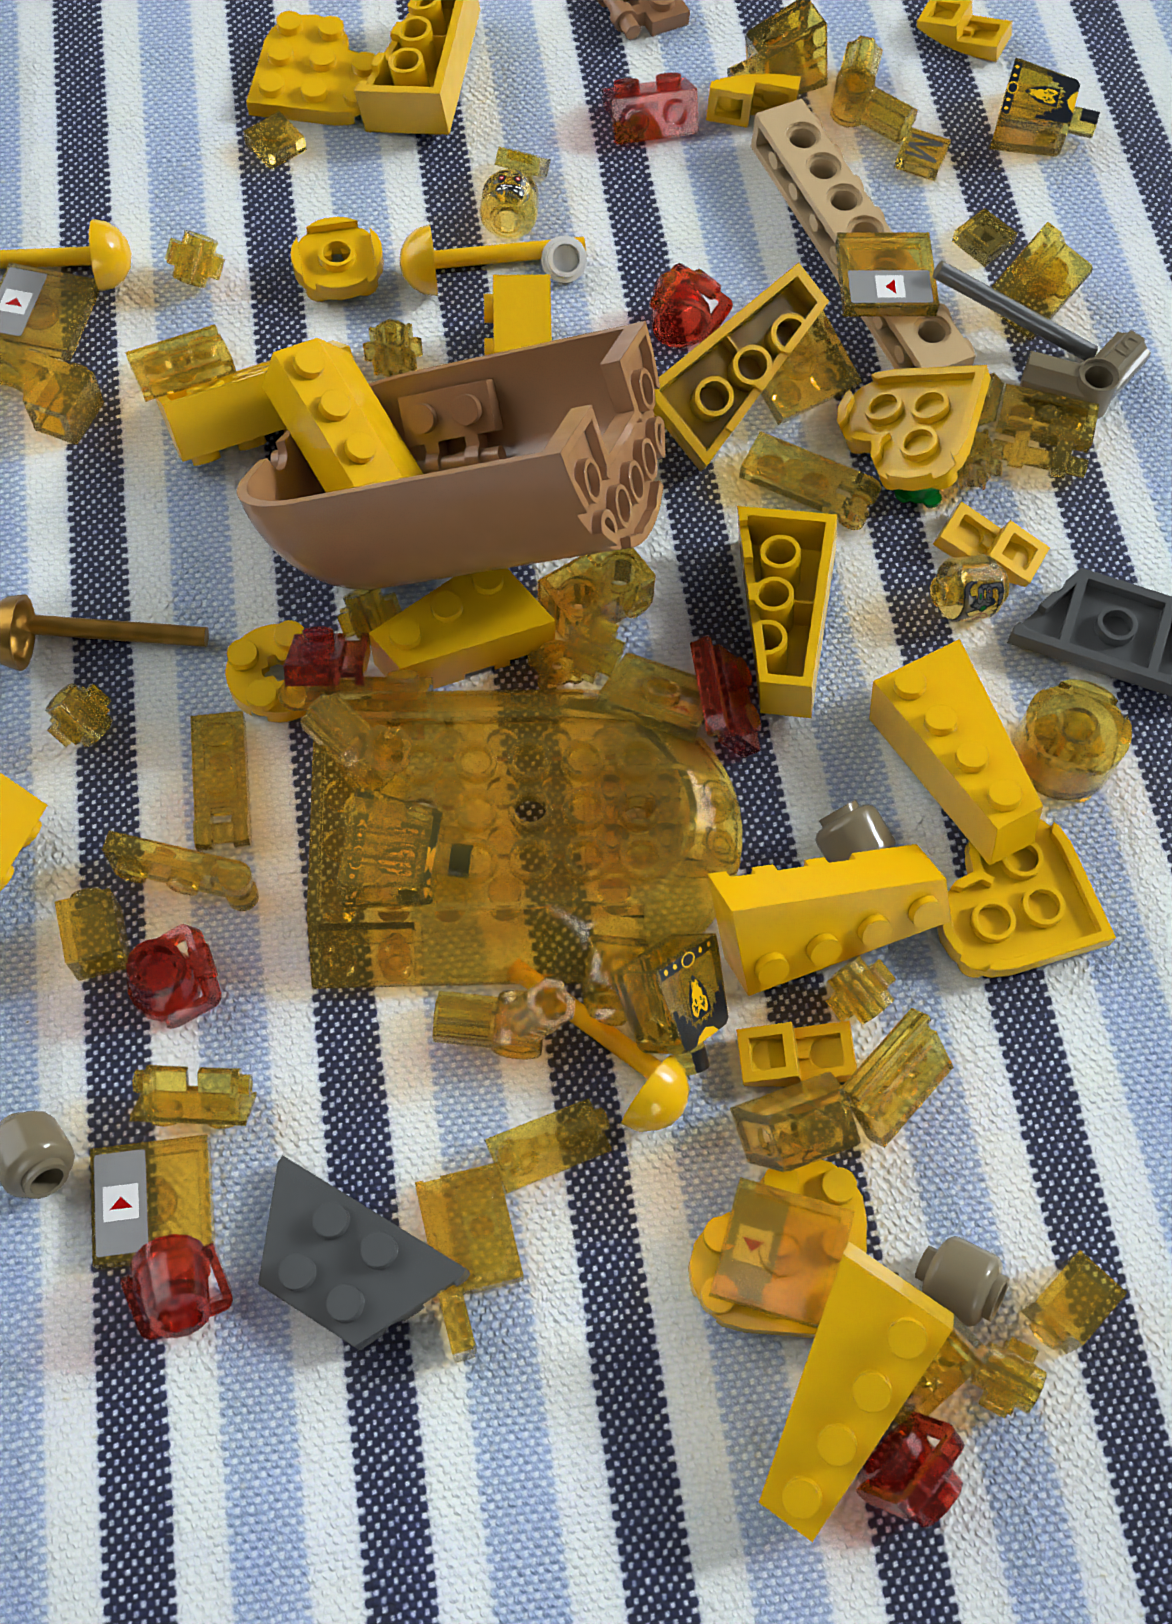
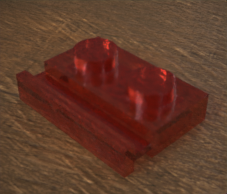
M319 626L302 630V634H294L284 663L285 686H339L341 678H355L356 685H364L371 654L369 633H362L361 640H347V633H334L332 628Z
M708 635L691 642L690 648L707 735L710 737L717 735L719 743L742 758L760 752L761 748L757 732L761 730V720L756 708L751 703L748 686L752 684V677L746 662L741 657L733 655L720 644L713 646L712 639Z

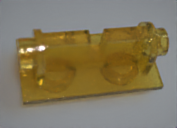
M148 1064L145 1070H135L133 1091L134 1093L141 1094L130 1114V1121L150 1122L156 1126H172L177 1123L207 1124L216 1129L246 1126L257 1098V1092H252L253 1076L252 1074H242L241 1068L199 1067L197 1072L198 1086H189L187 1066Z
M589 1098L484 1140L507 1194L612 1151L604 1133L605 1130L610 1128L608 1117L602 1107L594 1110Z

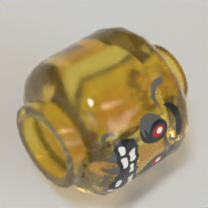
M514 169L499 170L487 179L483 186L479 212L483 225L490 233L504 239H517L528 234L535 226L540 197L538 187L533 179L524 172Z

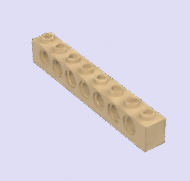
M803 99L755 114L751 141L752 150L850 301L848 271L918 270L908 256L903 241L895 237L885 221L882 210L873 204L864 191L861 179L852 173L843 159L840 148L836 144L833 145L823 130L820 118L811 112ZM933 291V302L852 303L894 369L973 365L976 355L971 342L959 332L952 321L948 308L939 302Z

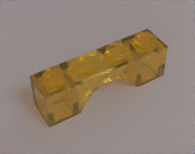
M0 337V385L13 387L23 393V403L36 431L78 445L105 403L94 372L81 364H69L49 357L38 349H26L6 342Z

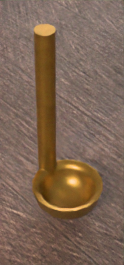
M28 595L7 596L0 601V664L18 671L25 670L30 663L34 650L35 635L207 647L209 641L208 627L35 615L32 601Z

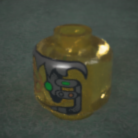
M986 554L946 559L939 566L935 578L930 585L932 602L946 618L953 622L990 618L1000 610L1009 594V579L1006 571L1002 566L998 565L996 560Z

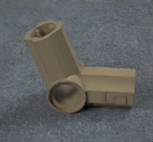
M1132 330L1126 333L1117 332L1095 357L1087 359L1082 364L1031 350L1018 389L1021 392L1066 403L1069 411L1075 417L1082 420H1096L1105 415L1111 401L1144 366L1151 352L1146 347L1145 338Z

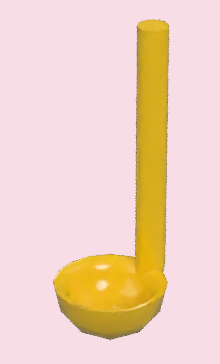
M92 219L89 225V246L0 250V269H9L11 267L38 268L91 265L97 288L100 291L115 288L125 280L131 268L132 253L128 240L118 228L107 221Z
M429 224L415 229L406 237L400 249L399 264L403 277L413 289L424 295L438 296L436 269L541 259L544 247L550 240L434 250ZM584 236L573 237L583 245L586 251Z
M518 957L512 962L506 973L509 977L648 1079L627 1109L621 1122L622 1125L638 1132L656 1131L671 1126L682 1115L688 1103L690 1088L684 1067L673 1055L668 1056L661 1062L525 960Z

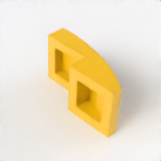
M929 0L917 19V28L937 42L963 54L997 62L1012 36V21L972 15V0Z
M745 74L711 81L706 121L748 128L750 115L755 116L756 113L796 101L801 77L785 74Z
M962 501L953 510L932 544L951 557L980 572L1023 587L1030 584L1050 549L1049 546L1011 520L1001 529Z
M850 1020L794 1028L792 1022L736 1029L744 1086H804L859 1080Z

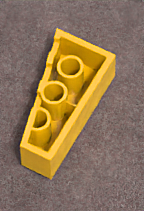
M799 262L659 377L660 389H655L653 412L656 416L663 419L664 427L700 472L708 466L729 435L734 431L755 400L829 303V300Z
M737 506L739 546L760 713L812 718L836 552L837 514Z
M958 639L874 680L869 720L985 861L992 865L1034 843L1043 804L961 640Z
M917 844L856 852L851 854L849 860L829 863L825 857L804 860L803 867L777 870L772 864L752 867V873L748 875L730 877L727 871L707 874L724 958L748 996L951 921L947 880Z

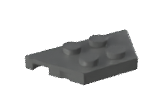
M1080 568L1065 581L1063 587L1058 592H1053L1042 601L1038 609L1023 623L1019 622L1016 624L1008 638V644L1172 697V596Z
M282 1155L278 1161L258 1285L358 1350L365 1348L383 1336L387 1328L394 1323L406 1321L425 1308L423 1304L452 1285L458 1287L468 1279L471 1273L462 1265Z

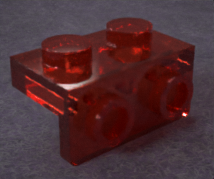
M668 72L656 75V81L639 83V79L624 78L614 81V87L602 88L603 107L612 117L613 140L618 145L692 135L699 132L697 88L685 77H682L681 73Z

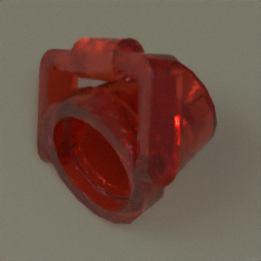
M677 263L670 271L662 274L654 285L653 297L649 303L650 308L653 309L651 323L654 336L660 343L675 348L693 346L698 342L701 343L721 326L732 309V300L721 292V284L702 269L693 271L686 265ZM704 296L709 300L715 299L718 302L712 313Z
M186 924L178 925L158 938L148 939L136 945L129 953L126 962L128 995L137 1011L148 1019L165 1021L167 1028L173 1029L190 1022L220 1003L222 994L217 980L218 972L209 944L205 943L203 933L199 928ZM186 941L188 956L176 945Z
M171 1234L158 1237L143 1245L132 1258L129 1266L131 1276L127 1275L120 1278L121 1287L140 1335L148 1340L161 1336L165 1338H180L191 1335L210 1322L209 1317L228 1310L233 1302L232 1288L214 1242L204 1246L200 1240L189 1235ZM210 1265L221 1291V1294L210 1298L209 1290Z
M913 1411L906 1421L891 1430L872 1451L860 1471L859 1481L861 1483L857 1487L856 1492L867 1503L903 1519H911L921 1528H928L948 1512L961 1493L963 1480L955 1472L953 1466L964 1449V1442L950 1423ZM927 1436L940 1440L936 1447L927 1439Z

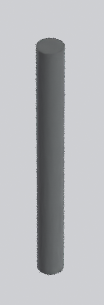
M940 261L936 266L932 278L1083 361L1095 357L1098 350L1097 345L944 261Z

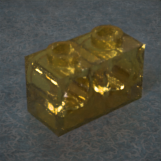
M634 548L579 556L538 580V602L556 620L555 629L568 646L573 649L585 641L589 643L597 641L608 632L611 626L626 617L635 618L644 613L653 602L656 575ZM614 581H623V582H626V583H628V584H625V585H617V584H614V583H612V582H614ZM581 604L586 606V608L575 609L570 606Z

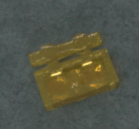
M1006 384L1001 397L995 432L1013 436L1012 442L994 439L989 457L1007 461L1008 467L1022 469L1023 465L1048 470L1049 476L1064 479L1065 475L1084 478L1089 460L1071 456L1072 450L1089 452L1094 440L1100 404ZM1029 440L1054 445V452L1028 446Z

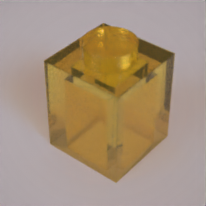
M85 888L74 892L70 898L54 902L64 960L78 981L133 967L122 908L110 888L103 890L99 888Z
M1079 1250L1063 1261L1021 1312L1031 1321L1029 1328L1042 1343L1053 1350L1060 1348L1064 1353L1068 1354L1087 1342L1127 1292L1086 1254Z

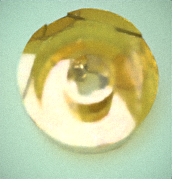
M1070 679L1060 681L1058 686L1046 690L1044 688L1033 697L1013 734L1011 742L1036 792L1052 799L1080 803L1090 799L1093 794L1098 792L1107 783L1127 753L1132 739V725L1128 715L1124 718L1116 706L1118 700L1111 692L1092 682Z

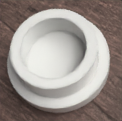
M563 235L553 238L546 244L542 251L541 264L544 272L550 274L553 281L570 283L583 274L587 264V255L583 245L577 239Z

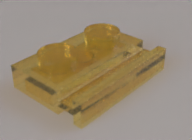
M215 324L125 352L145 402L237 373L232 356L221 335L218 334Z
M911 1008L840 1088L842 1093L851 1099L849 1106L868 1140L883 1148L888 1145L954 1068L938 1033L930 1029L928 1025L931 1022L929 1015L914 1008Z
M497 1162L443 1175L439 1179L423 1182V1180L415 1182L428 1245L462 1265L471 1273L468 1279L458 1287L452 1285L439 1294L441 1302L455 1296L470 1295L524 1281Z

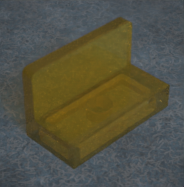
M1047 221L991 288L1051 320L1093 272V267L1091 263L1066 245L1062 232ZM994 312L1027 340H1033L1037 336Z

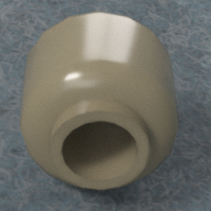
M856 800L819 820L822 829L818 831L815 838L817 846L829 863L849 860L852 853L890 848L896 845L894 837L878 810L870 804L859 806Z
M31 1110L13 1113L5 1117L0 1122V1183L3 1189L14 1197L31 1199L44 1198L59 1190L68 1179L69 1172L73 1167L75 1154L70 1141L56 1119L45 1111Z
M957 1236L949 1237L938 1249L928 1246L919 1261L915 1273V1278L923 1282L922 1292L954 1314V1321L967 1327L977 1325L983 1318L990 1322L994 1319L1003 1302L1010 1281L1009 1277L1002 1274L1003 1264L996 1254Z

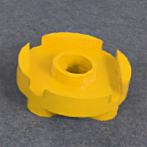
M329 217L317 220L307 226V234L299 242L296 237L291 247L293 272L296 280L306 289V294L311 300L316 302L345 300L359 295L368 296L377 290L378 279L384 268L381 241L371 228H369L370 233H368L365 229L358 227L357 220L348 217ZM341 254L344 261L331 262L333 259L332 255Z
M287 620L280 624H270L256 628L245 634L241 639L232 642L227 649L228 661L225 676L231 696L237 706L251 716V712L259 716H266L269 722L277 723L301 718L316 708L322 700L321 693L326 688V683L329 684L330 668L322 644L314 635L305 631L304 627L296 621ZM275 665L290 667L285 670L286 678L277 681L273 675L265 677V673Z

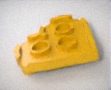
M294 11L280 13L276 18L277 25L271 28L263 43L246 100L248 114L333 126L355 124V117L361 114L354 90L361 80L367 81L371 75V63L376 55L367 51L358 53L350 50L349 38L344 31V23L339 17H323L316 14L300 15Z
M987 365L891 369L871 374L873 382L862 386L854 394H852L850 389L844 394L838 405L837 422L848 449L855 454L871 453L870 456L884 488L907 491L928 488L942 490L956 482L957 471L962 468L971 451L991 377Z
M1042 819L1039 821L1034 843L992 865H989L971 842L968 841L964 851L967 875L956 880L948 891L951 921L937 926L940 943L950 958L957 963L959 970L964 975L972 978L1015 975L1109 946L1116 939L1071 841L1058 824L1053 822L1050 826Z
M792 1158V1159H787V1160L783 1161L782 1163H785V1162L792 1163V1162H794V1161H798V1162H800V1161H806L808 1158L803 1159V1160H800V1159H798V1158ZM818 1160L787 1172L769 1167L753 1194L789 1205L771 1281L763 1288L761 1293L762 1304L737 1297L734 1284L728 1278L718 1276L723 1253L735 1247L726 1244L734 1211L709 1220L703 1232L695 1241L688 1265L691 1292L694 1297H697L703 1310L713 1316L720 1326L743 1333L805 1338L815 1337L848 1241L867 1254V1217L863 1196L857 1188L856 1178L849 1170L837 1167L832 1162Z

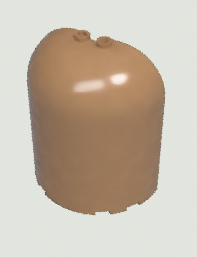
M646 321L411 371L369 384L406 444L397 398L481 380L494 379L503 429L487 432L486 437L488 447L499 445L504 447L506 459L326 493L287 430L276 441L278 450H274L271 453L270 461L268 458L258 460L241 479L237 487V496L253 526L279 556L311 578L332 586L347 589L372 590L636 547L647 539L654 527L664 487L661 481H655L658 470L657 459L665 458V428L663 419L659 416L654 417L653 412L655 389H660V383ZM464 437L446 441L449 455L465 452L466 443ZM425 445L408 448L415 461L425 460L427 455Z

